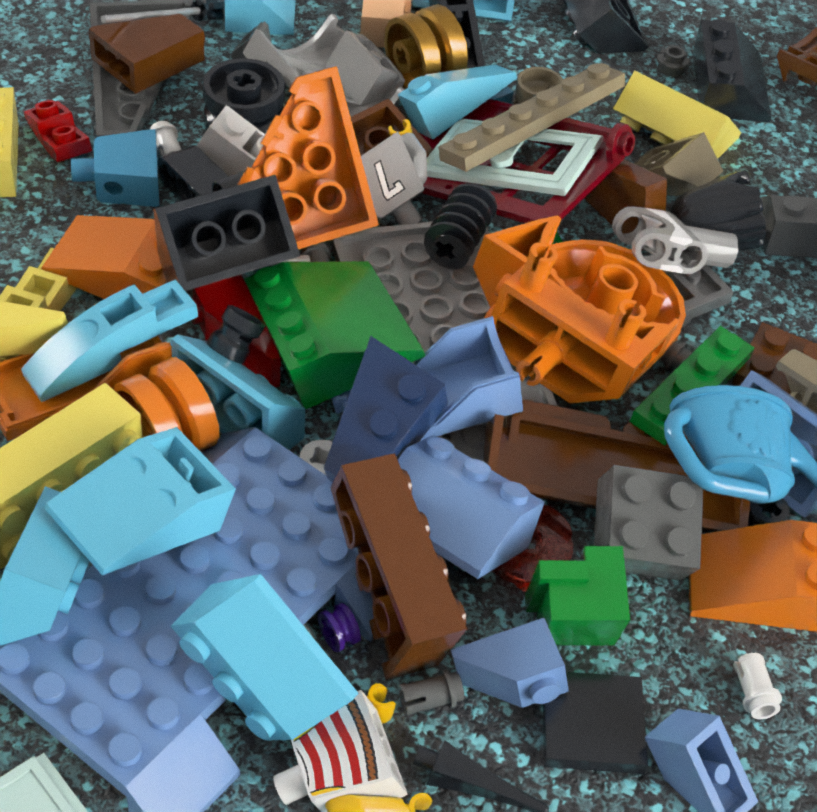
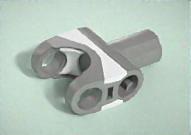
M634 206L626 207L616 214L612 224L613 232L618 239L631 245L633 256L642 265L650 268L683 274L695 273L704 265L728 268L730 265H733L738 253V239L735 234L686 226L673 213L668 211ZM638 217L639 222L636 229L631 233H622L621 227L623 222L627 218ZM641 249H644L653 255L643 256L641 253Z

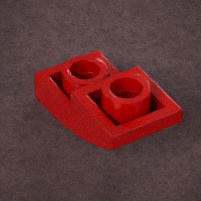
M41 101L35 105V108L24 111L25 119L35 136L57 163L92 152L90 138L75 126L72 112L59 101Z

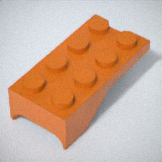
M156 336L120 353L121 361L111 371L44 402L40 401L21 371V368L34 353L19 355L0 362V429L7 441L13 440L104 383L114 389L115 384L136 374H142L148 378L151 366L172 357L170 342L162 343L160 338Z

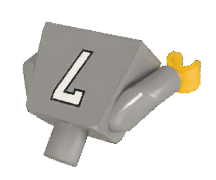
M408 119L403 120L405 130L396 132L390 125L388 127L390 137L361 156L378 222L390 214L393 215L399 225L419 223L423 220L411 200L424 191L423 184L427 180V154L416 136L412 133L411 124Z

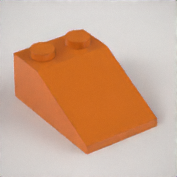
M77 215L41 269L67 277L69 285L102 299H106L133 284L143 294L167 283L158 256L154 219Z
M786 520L701 534L700 569L689 575L690 616L817 632V523Z

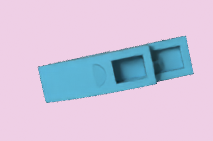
M176 279L143 294L133 284L95 304L65 325L34 353L21 368L22 374L40 401L44 402L111 371L121 361V352L197 318V305Z

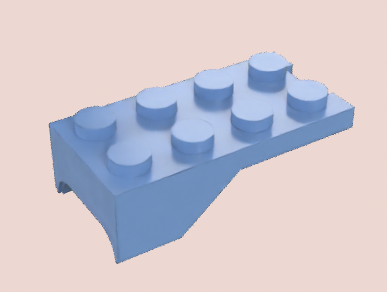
M493 316L450 328L425 352V357L414 363L445 384L448 400L446 408L420 441L432 435L436 437L488 422L495 414L505 417L523 411L519 372L513 371L498 338ZM351 390L331 398L336 414L344 412Z

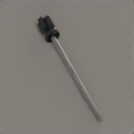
M196 0L191 4L190 8L101 16V22L132 21L174 14L192 15L196 21H204L207 18L208 20H217L224 17L222 10L225 9V3L218 2V0H203L202 2Z

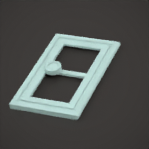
M462 118L451 127L427 157V177L565 196L602 144L603 135L545 129L526 139L573 146L553 175L506 169V167L513 164V156L524 141L491 158V166L478 165L465 172L440 161L438 146L452 140L455 135L467 132L483 122Z

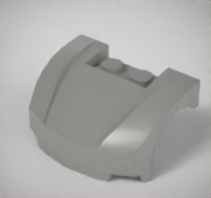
M330 14L317 33L306 43L296 48L277 49L261 30L256 29L243 51L247 59H257L268 63L281 72L285 85L289 86V88L298 76L337 66L350 117L388 98L398 107L401 102L398 94L405 90L402 88L405 79L392 61L363 34H356L348 30L345 32L336 26L338 17L335 14Z

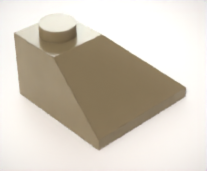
M704 132L652 148L634 162V164L667 178L666 195L670 196L682 195L684 192L714 180L723 172Z

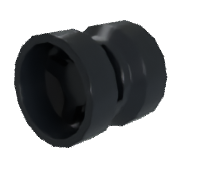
M228 304L221 316L223 323L220 329L212 332L207 344L222 356L234 362L244 364L251 352L249 345L253 339L260 337L266 325L250 313Z

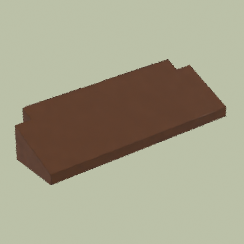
M522 400L523 411L507 416V428L503 427L504 416L497 414L485 426L484 462L491 467L492 471L509 481L524 485L531 494L542 499L596 509L598 479L613 465L688 476L668 444L664 446L630 422L622 428V431L612 430L610 421L605 416ZM685 435V438L687 439L688 443L690 444V446H691L692 449L694 450L693 446L691 445L690 441L688 440L687 436ZM703 489L702 530L718 532L748 527L750 501L712 493Z

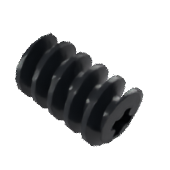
M467 183L455 187L424 236L426 252L438 265L447 269L458 270L468 263L469 257L474 253L475 247L481 241V237L486 232V228L490 225L492 218L497 212V203L491 192L480 185Z

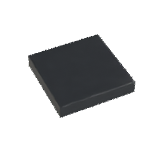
M566 672L569 692L560 694L553 701L543 704L544 767L645 774L648 767L647 743L644 738L646 736L642 677Z

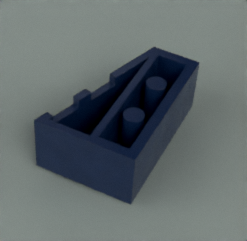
M370 336L323 467L327 478L334 481L341 465L395 453L398 460L407 447L420 442L448 405L445 384Z

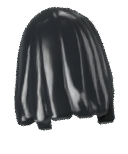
M745 170L719 177L688 192H684L671 206L670 212L686 226L735 234L738 239L739 251L764 246L766 221L764 214L761 213L764 210L763 201L760 197L759 188L744 185L750 183L749 174Z

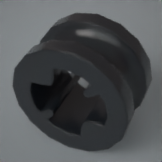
M783 498L775 502L763 504L750 501L748 527L785 521L789 513L787 502ZM765 510L772 514L770 517H766L761 513Z

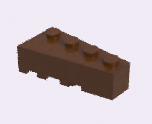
M395 453L341 465L330 488L347 547L358 549L359 554L355 562V575L360 592L366 591L371 594L374 619L369 620L373 638L374 640L384 639L390 661L381 663L385 679L387 681L438 666L467 630L466 613L462 603L453 596L447 581L448 571L446 563L439 554H436L429 537L430 527L428 520L423 512L418 511L413 499L410 476L405 469H401Z

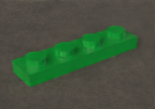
M719 326L633 411L629 422L666 446L668 443L664 436V422L670 413L669 405L672 400L681 393L691 389L725 385L750 359L755 347L742 340L736 334Z

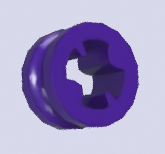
M344 603L336 604L332 613L324 610L318 614V623L322 635L334 652L342 651L345 648L346 642L354 645L361 640L358 623L349 607Z

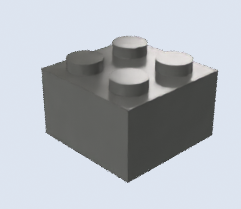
M613 465L598 479L594 546H623L626 573L683 580L700 569L703 489L685 475Z

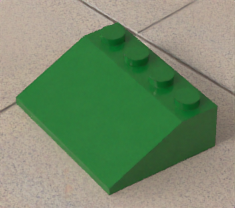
M369 261L281 262L274 266L264 267L255 274L244 278L305 410L352 389L370 336L410 362L425 357L423 348Z

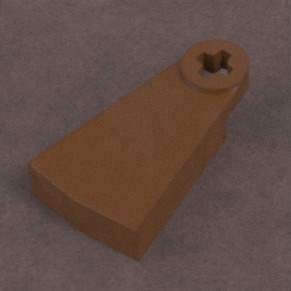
M624 159L584 199L612 225L616 214L626 207L634 206L666 211L667 178ZM638 217L627 218L622 224V233L633 232L638 225Z

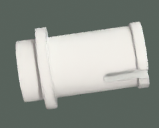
M158 121L151 126L150 129H156V145L160 157L181 150L177 140L178 131L174 125L167 121Z
M748 653L738 658L739 662L735 661L733 667L745 695L742 703L746 712L751 713L755 719H767L776 715L780 711L779 704L782 701V696L778 689L773 688L765 666L764 657L759 653Z

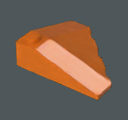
M337 66L296 77L289 89V92L292 93L280 116H274L260 142L263 144L261 151L252 167L247 166L237 185L276 175L298 249H302L379 226Z

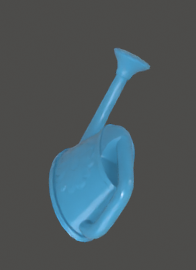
M718 385L705 386L683 392L675 397L669 405L670 413L664 422L665 439L684 472L700 488L712 493L742 498L755 503L775 502L784 498L794 486L795 479L791 468L793 466L817 489V462L790 431L793 421L792 411L789 405L782 399L758 389ZM685 435L687 436V438H688V440L690 441L691 445L693 446L694 450L692 449V447H691L690 444L688 443L687 439L685 438Z

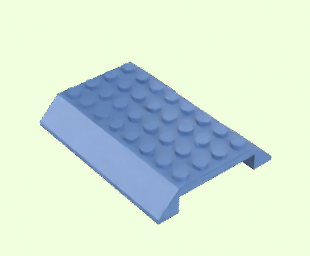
M256 427L222 433L216 445L201 452L236 488L220 531L105 575H101L89 561L82 581L78 584L79 588L68 614L58 611L50 631L0 646V692L127 797L129 812H204L240 776V769L205 721L227 699L215 689L212 683L214 677L203 664L195 662L185 654L179 644L181 638L170 627L211 584L261 574L302 625L335 594V605L342 602L349 607L358 623L360 634L370 642L374 639L369 620L374 619L373 601L370 592H360L355 575V562L359 553L357 548L350 549L347 547L330 488L333 481Z

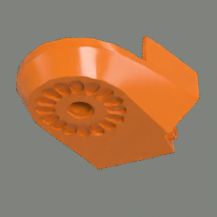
M558 215L485 235L473 265L490 306L484 319L493 316L498 338L510 364L516 367V372H519L522 382L527 376L531 377L527 381V385L535 386L540 383L568 403L620 399L677 340L686 317L683 296L672 279L664 271L642 265L633 256L631 249L607 241L584 239L552 244L561 221Z

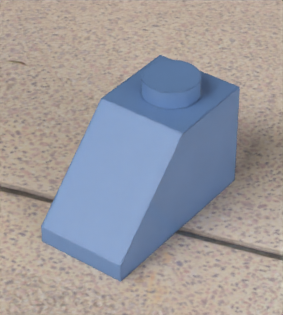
M545 618L450 650L455 670L461 678L462 685L521 708L534 703L545 704L553 701L560 694L569 692L565 664Z
M677 709L644 737L664 780L698 812H748L758 802L720 716Z

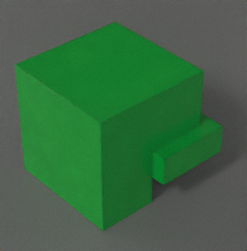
M584 546V561L539 560L525 593L526 612H537V620L545 618L556 646L615 645L630 621L623 546Z

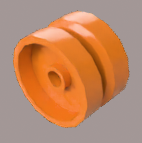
M170 357L151 366L148 378L142 374H136L115 384L113 390L141 414L142 437L177 427L200 452L217 444L220 433L214 407L196 374L179 358Z

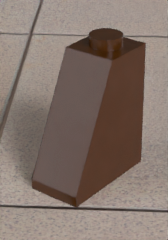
M182 14L97 25L89 28L91 59L135 94L205 60L204 30Z

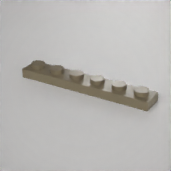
M604 63L592 64L579 74L563 79L561 83L554 87L538 92L531 99L511 106L508 111L494 118L484 120L481 125L467 132L455 135L452 140L438 146L440 161L467 172L625 87V73L612 69Z

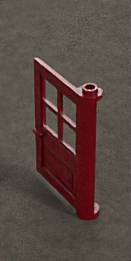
M488 99L463 117V119L484 121L508 111L514 104ZM565 118L548 127L547 129L603 135V142L565 196L554 195L543 206L513 198L512 196L518 189L506 188L501 194L490 191L497 203L496 215L522 223L557 215L562 220L626 156L632 153L635 146V136L632 133V128L624 123H617L613 128H607L571 118ZM451 127L434 139L421 133L419 134L433 151ZM531 141L551 146V148L532 166L513 162L506 169L553 175L554 172L543 170L542 168L562 150L570 151L573 146ZM490 159L480 165L491 166ZM427 177L426 182L423 184L424 191L422 193L447 200L455 187L467 184L468 182Z

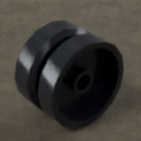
M238 58L225 60L214 65L205 74L203 81V100L205 102L204 126L206 131L227 105L265 134L274 116H280L284 108L285 81L281 72L272 65L257 59Z

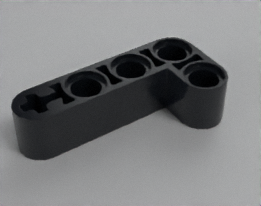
M196 145L159 157L157 161L161 179L180 201L236 186L244 171L228 176Z

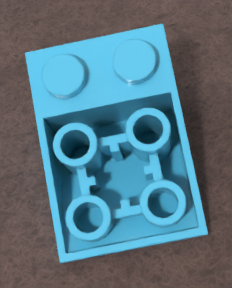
M175 427L137 439L46 502L44 509L101 575H105L220 531L236 488Z

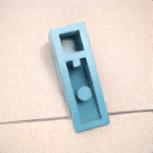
M498 65L426 74L425 76L413 79L408 84V88L399 93L398 97L412 126L419 133L434 139L515 81L517 76L515 72Z

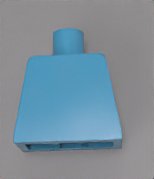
M156 129L95 138L94 158L71 159L72 182L95 181L96 197L102 203L160 206Z

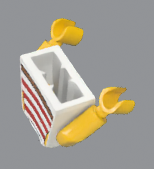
M376 683L372 685L368 690L367 697L362 690L357 691L358 695L350 703L291 740L298 765L273 776L276 790L285 805L309 795L311 802L321 812H416L415 810L429 809L432 799L426 793L415 794L409 803H404L401 798L408 794L382 725L391 720L396 703L394 701L382 703L385 701L388 691L383 684Z

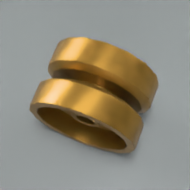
M436 4L423 8L415 14L407 13L388 21L384 35L386 56L405 79L402 88H408V84L413 79L425 76L426 74L467 69L468 52L466 40L459 22L447 7Z

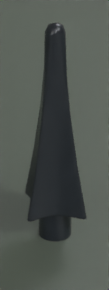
M445 740L440 752L420 745L413 765L431 772L426 785L496 800L531 812H549V806L546 803L496 776Z

